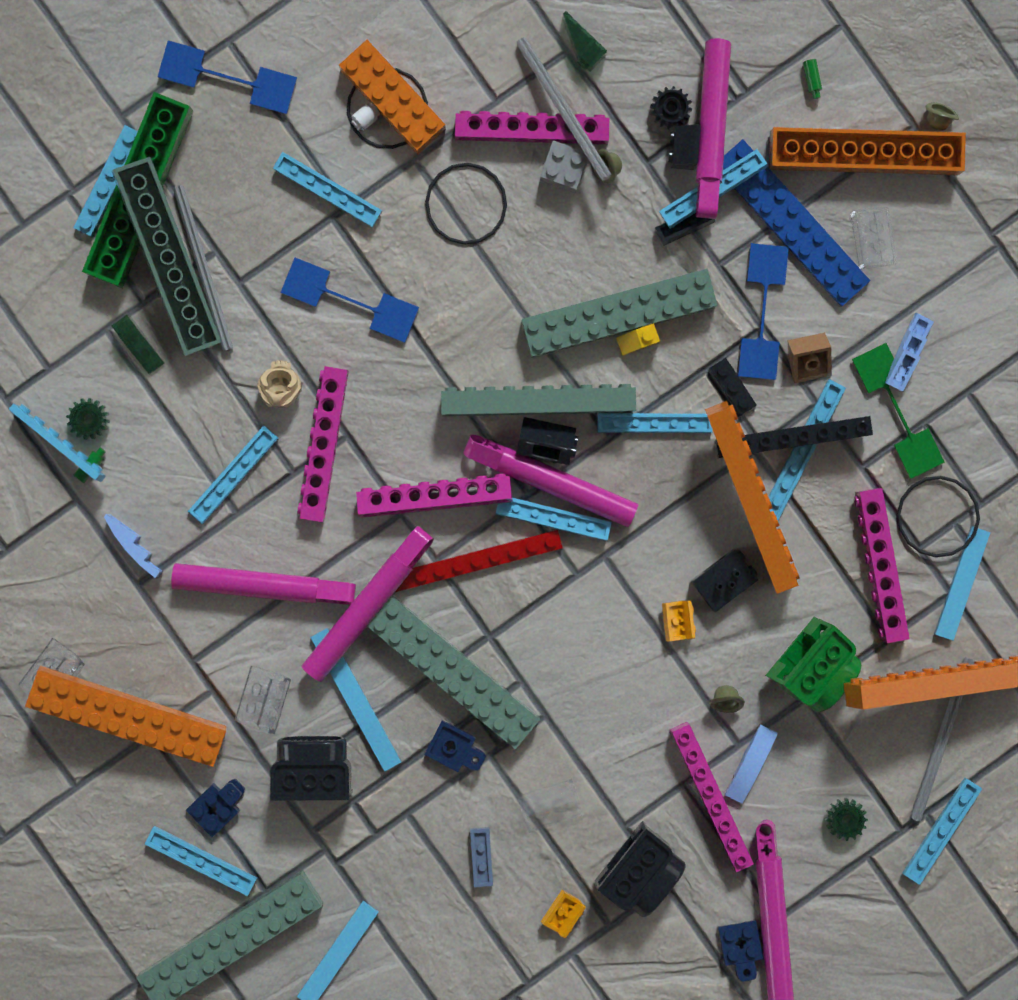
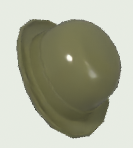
M931 102L925 106L928 111V124L935 129L945 130L954 120H959L958 114L944 104Z
M600 149L597 152L611 173V177L602 182L609 184L621 172L622 161L617 154ZM592 166L594 174L599 180H601L596 170Z
M723 685L715 690L714 698L709 701V704L717 711L734 713L744 707L745 701L739 696L736 688Z

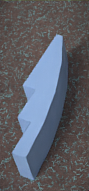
M918 313L914 314L897 350L885 382L886 384L903 392L921 358L919 355L927 341L926 336L934 321Z
M106 514L104 518L126 552L154 578H158L163 571L148 561L152 553L137 543L141 536L111 514Z
M760 724L743 754V759L734 773V778L728 786L725 796L743 804L777 737V732Z

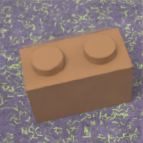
M825 332L787 340L788 357L794 383L832 376L831 345Z

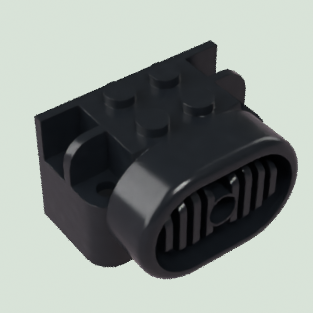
M292 736L278 739L277 760L270 770V801L349 800L353 789H351V763L347 759V740L338 736Z
M642 821L595 879L597 890L623 910L632 909L641 917H647L657 909L677 884L685 871L686 864L672 852L669 844L659 834L651 830Z

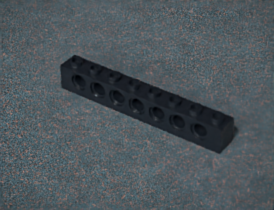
M866 416L747 434L742 440L747 441L751 453L871 436L873 435L871 417ZM715 439L718 459L723 458L718 442Z

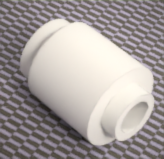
M372 103L365 104L352 115L353 120L351 122L357 130L362 129L365 131L378 120L380 112Z

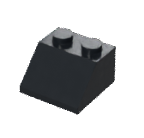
M701 124L676 126L674 132H670L669 143L673 145L672 151L668 153V162L671 163V168L694 170L698 163Z

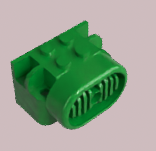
M813 617L765 676L775 681L791 697L808 705L813 711L823 712L830 709L845 694L844 683L851 682L852 678H857L862 665L860 659L855 655L856 646L834 625Z

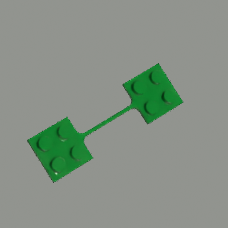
M884 343L853 358L852 361L868 393L879 388L886 389L907 431V438L894 444V447L909 478L912 479L945 463L928 428L917 434L911 433L889 385L885 383L894 357L887 343Z

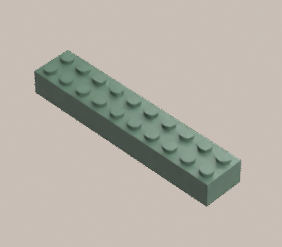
M151 157L113 169L112 174L183 356L221 343Z
M707 268L522 319L521 322L531 358L633 331L653 323L655 325L714 309L718 305Z
M601 384L599 388H592V385H581L580 388L573 389V385H561V389H554L553 385L542 386L541 389H534V386H523L522 390H515V386H504L503 390H496L495 387H484V390L477 391L476 387H464L465 391H457L456 387L445 388V391H441L442 417L633 413L636 411V387H631V384H619L618 388H612V384Z
M393 595L368 624V628L514 749L520 745L540 721L539 716Z
M304 870L144 969L136 978L150 1000H175L321 908L323 901Z

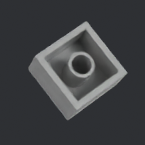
M553 140L540 176V181L576 193L588 159L586 154L582 150Z

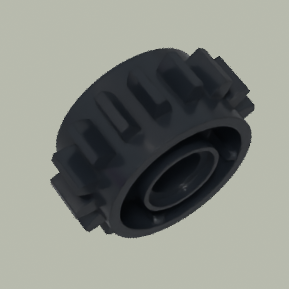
M675 86L670 90L665 87L664 92L659 90L657 92L658 97L654 96L652 99L655 103L650 105V108L654 109L651 112V116L656 117L654 122L659 121L661 123L660 127L662 128L665 125L668 130H670L671 126L675 128L679 123L685 125L684 119L689 120L690 115L687 113L692 112V108L689 107L692 101L687 100L688 94H683L681 88L675 90ZM673 104L676 107V111L669 112L666 105Z

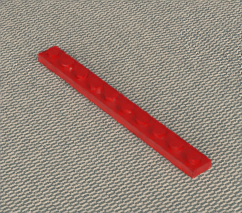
M554 530L414 567L395 592L562 549L559 532Z

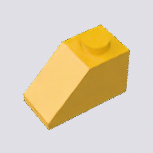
M654 323L616 338L622 356L660 342Z

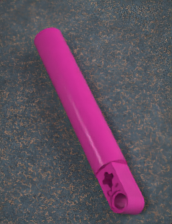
M720 38L710 39L705 42L700 112L701 129L696 169V182L698 183L696 217L710 219L717 218L719 187L723 176L731 42Z
M470 435L463 454L469 459L625 527L630 526L637 511L638 503L536 459L516 454L515 450L479 435Z
M419 526L409 534L301 665L306 673L319 682L325 679L411 573L413 566L431 546L434 538Z
M180 563L174 564L171 577V587L177 590L314 604L323 602L351 605L355 599L356 584L319 580L317 577Z
M766 819L762 820L756 829L758 858L755 861L768 1000H794L782 858L778 856L775 824L771 820ZM768 826L771 833L764 834L761 827ZM766 845H768V848L771 849L770 853H768L767 850L764 849Z

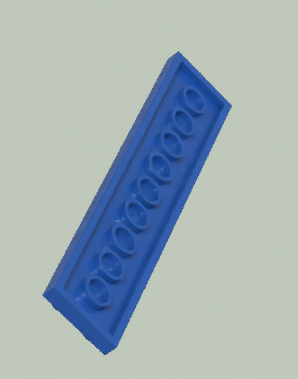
M743 139L724 155L723 170L753 152L752 148ZM766 167L734 188L841 307L871 281L769 167Z

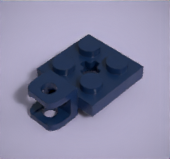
M444 720L441 721L424 754L456 772H459L462 765L477 771L486 757L482 750L472 746L476 737ZM453 741L456 747L455 750H446L447 746L445 743ZM473 757H478L479 762H474Z
M237 779L230 780L222 789L213 783L186 811L213 837L239 813L240 809L234 803L244 794L245 788ZM209 806L217 808L215 811L216 815L209 812Z
M756 920L718 926L725 966L734 964L736 976L742 982L755 980L757 976L755 961L763 959ZM739 937L746 941L743 948L735 945ZM748 969V974L744 975L743 971Z

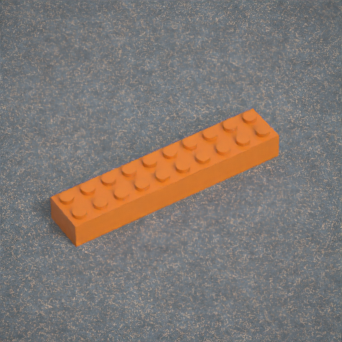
M773 127L770 131L769 169L960 175L965 171L966 133Z
M727 401L705 409L776 593L778 594L799 586L797 579H800L794 563L790 564L793 559L787 545L783 546L786 544L780 528H776L780 526L774 511L770 512L769 510L773 507L767 493L763 494V491H766L760 476L756 477L759 471L754 459H749L752 453L747 441L742 440L745 435L740 423L735 422L738 417L733 405L729 406Z
M1009 656V659L1004 660L1003 658L991 659L992 662L981 660L974 661V664L959 663L956 667L945 665L939 666V669L923 668L921 672L909 670L904 671V674L888 673L886 674L887 677L874 675L869 676V679L852 678L851 682L844 683L846 706L864 710L1018 687V656Z
M40 666L25 705L27 708L214 767L226 733L225 725Z

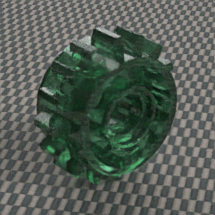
M82 398L80 399L81 403L74 402L75 407L68 409L70 415H66V418H69L70 422L67 423V426L72 427L71 433L77 432V438L83 435L84 440H88L89 436L94 440L96 435H103L102 430L108 429L105 425L110 423L106 418L109 413L104 412L106 406H99L100 401L96 400L93 403V399L88 398L86 402ZM87 414L92 416L90 424L84 422V417Z
M844 798L842 802L837 799L835 805L831 803L832 808L826 810L829 815L825 817V820L829 822L826 827L832 829L830 833L832 835L837 834L839 840L844 837L846 841L849 840V837L855 840L856 835H862L861 831L867 828L864 824L868 821L864 817L867 812L861 810L862 805L860 803L856 805L854 799L849 802L847 798ZM845 815H850V821L846 824H843V817Z

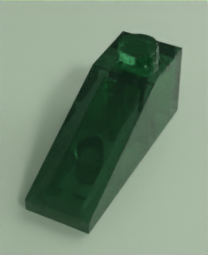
M565 11L562 19L578 60L577 63L582 69H588L591 72L606 56L607 50Z
M125 315L111 325L148 374H151L165 364L131 316Z

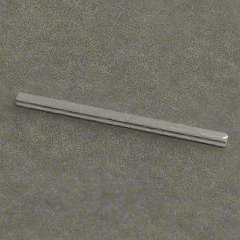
M526 38L519 39L517 41L518 48L602 181L611 177L609 169Z
M178 185L173 188L211 314L221 339L223 351H229L233 349L231 338L185 189L182 185Z
M965 657L962 663L974 664V660ZM963 695L950 697L910 818L915 821H921Z

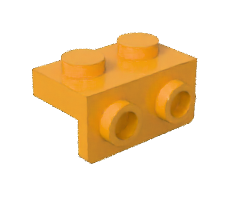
M674 601L662 603L666 641L695 639L696 628L693 620L694 609L692 602Z
M561 890L541 920V923L558 932L565 939L572 931L578 919L583 915L586 906L575 896Z

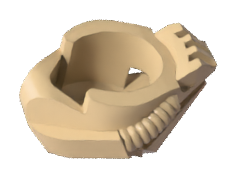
M277 360L272 362L271 369L264 371L257 383V389L262 400L268 407L288 408L302 391L300 378L297 373L291 370V364L287 361Z

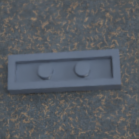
M489 827L470 828L474 887L493 886Z

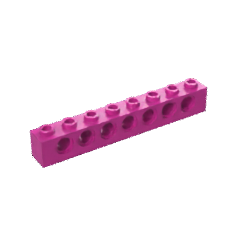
M460 111V113H456L455 140L552 143L554 140L559 143L579 144L572 132H568L565 129L567 124L560 113L555 114V116H548L547 113H537L536 116H533L526 112H519L517 115H509V112H498L497 115L490 114L488 111H480L479 114H471V111ZM575 114L584 131L586 125H592L595 128V131L592 133L585 131L592 144L608 145L610 118H605V115L602 114L594 115V117H586L585 114ZM471 122H478L480 127L476 130L469 127ZM491 122L499 124L497 130H491L488 126ZM512 122L518 125V129L515 131H511L508 128V125ZM534 123L538 128L535 131H529L527 125ZM554 124L557 129L550 132L546 129V126Z
M325 366L324 370L320 371L319 381L322 382L321 389L317 390L316 400L319 403L318 408H314L313 419L316 422L315 427H311L310 438L313 439L312 446H308L307 457L310 459L309 465H305L304 468L306 483L301 486L300 495H303V501L299 503L297 514H300V519L318 522L325 521L349 371L345 369ZM331 382L337 385V389L333 393L327 391V385ZM327 401L333 402L334 408L332 411L327 412L324 410V404ZM329 420L331 423L330 429L323 431L321 429L322 421ZM320 439H326L328 443L327 447L323 450L318 448V441ZM317 458H322L325 462L324 466L320 469L316 468L314 464ZM314 477L321 479V485L317 488L311 484ZM313 495L318 498V504L314 507L308 503V499Z
M496 474L493 478L477 476L474 480L458 478L455 482L439 480L436 484L420 482L417 486L401 484L398 488L381 486L379 490L362 488L360 492H356L357 510L360 518L513 502L511 479L506 474ZM495 485L497 490L494 493H488V486ZM476 487L478 491L475 495H469V488ZM457 489L459 493L456 497H450L449 491ZM433 491H438L439 497L437 499H431L430 493ZM419 493L420 498L417 501H411V495ZM400 495L401 500L398 503H392V497ZM381 497L382 502L379 505H373L374 498Z
M876 488L856 492L854 502L856 508L859 507L858 523L863 529L861 541L866 546L867 553H864L866 564H869L870 568L868 579L873 584L871 596L877 606L875 617L880 623V628H878L879 638L883 639L885 643L908 640L910 638L883 489ZM869 504H872L875 508L874 513L871 515L866 510ZM872 523H876L878 526L876 533L870 531ZM877 541L881 544L879 552H875L873 549V545ZM880 560L885 564L882 571L877 569V563ZM886 579L888 587L883 590L880 587V583ZM890 598L892 604L889 608L886 609L884 607V601L885 599ZM890 617L895 619V624L892 627L887 625V620Z
M685 722L670 729L734 870L739 872L754 865L690 724Z

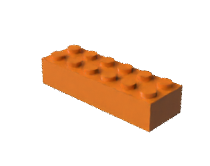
M368 39L339 64L340 71L378 109L383 118L417 155L446 130V124Z

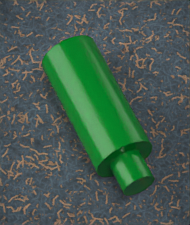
M810 59L804 61L803 67L808 92L812 93L813 99L821 98L820 91L822 90L817 60Z
M101 447L96 452L92 451L87 461L91 464L96 463L100 465L104 460L102 456L106 451ZM80 467L73 474L83 483L90 477Z

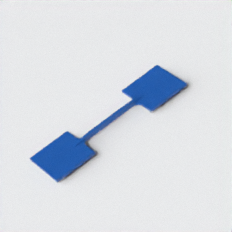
M167 41L158 78L195 88L198 75L203 72L250 85L253 88L250 104L287 114L297 77L260 67L256 81L249 82L204 69L202 67L204 50Z
M750 244L747 281L763 284L764 293L759 337L757 339L741 338L738 376L776 380L780 342L767 341L763 338L767 288L770 284L785 285L789 247Z
M296 257L294 258L280 293L315 307L323 293H330L372 310L374 318L369 329L404 343L406 342L418 312V306L383 293L379 305L373 308L328 290L326 282L330 271Z

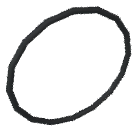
M394 68L398 73L410 78L421 91L424 102L428 105L424 89L412 75ZM353 85L347 99V116L352 130L359 138L376 148L394 149L406 145V141L395 145L376 144L364 138L354 127L350 114L351 98L356 90V87Z
M461 163L451 165L437 174L428 187L425 205L427 218L437 233L448 241L466 245L482 242L497 231L504 221L507 200L505 189L495 174L484 166ZM465 166L482 169L493 177L502 191L504 204L501 218L494 229L480 239L469 241L450 238L439 230L431 217L429 208L432 187L440 176L453 168Z
M933 476L923 478L908 488L900 500L897 519L899 531L908 545L921 554L937 558L952 556L969 545L976 536L980 514L978 503L970 489L956 479L945 476ZM942 479L956 483L969 494L975 505L976 523L973 534L963 546L952 552L934 554L923 551L910 542L902 529L900 514L904 499L913 488L925 481Z

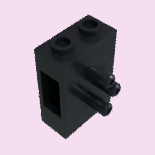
M524 417L516 454L533 459L551 461L554 464L569 465L570 459L575 458L579 436H575L576 428Z
M732 549L691 580V583L713 612H717L758 581L756 578L757 572L751 565L747 566L744 562L746 557L740 550Z

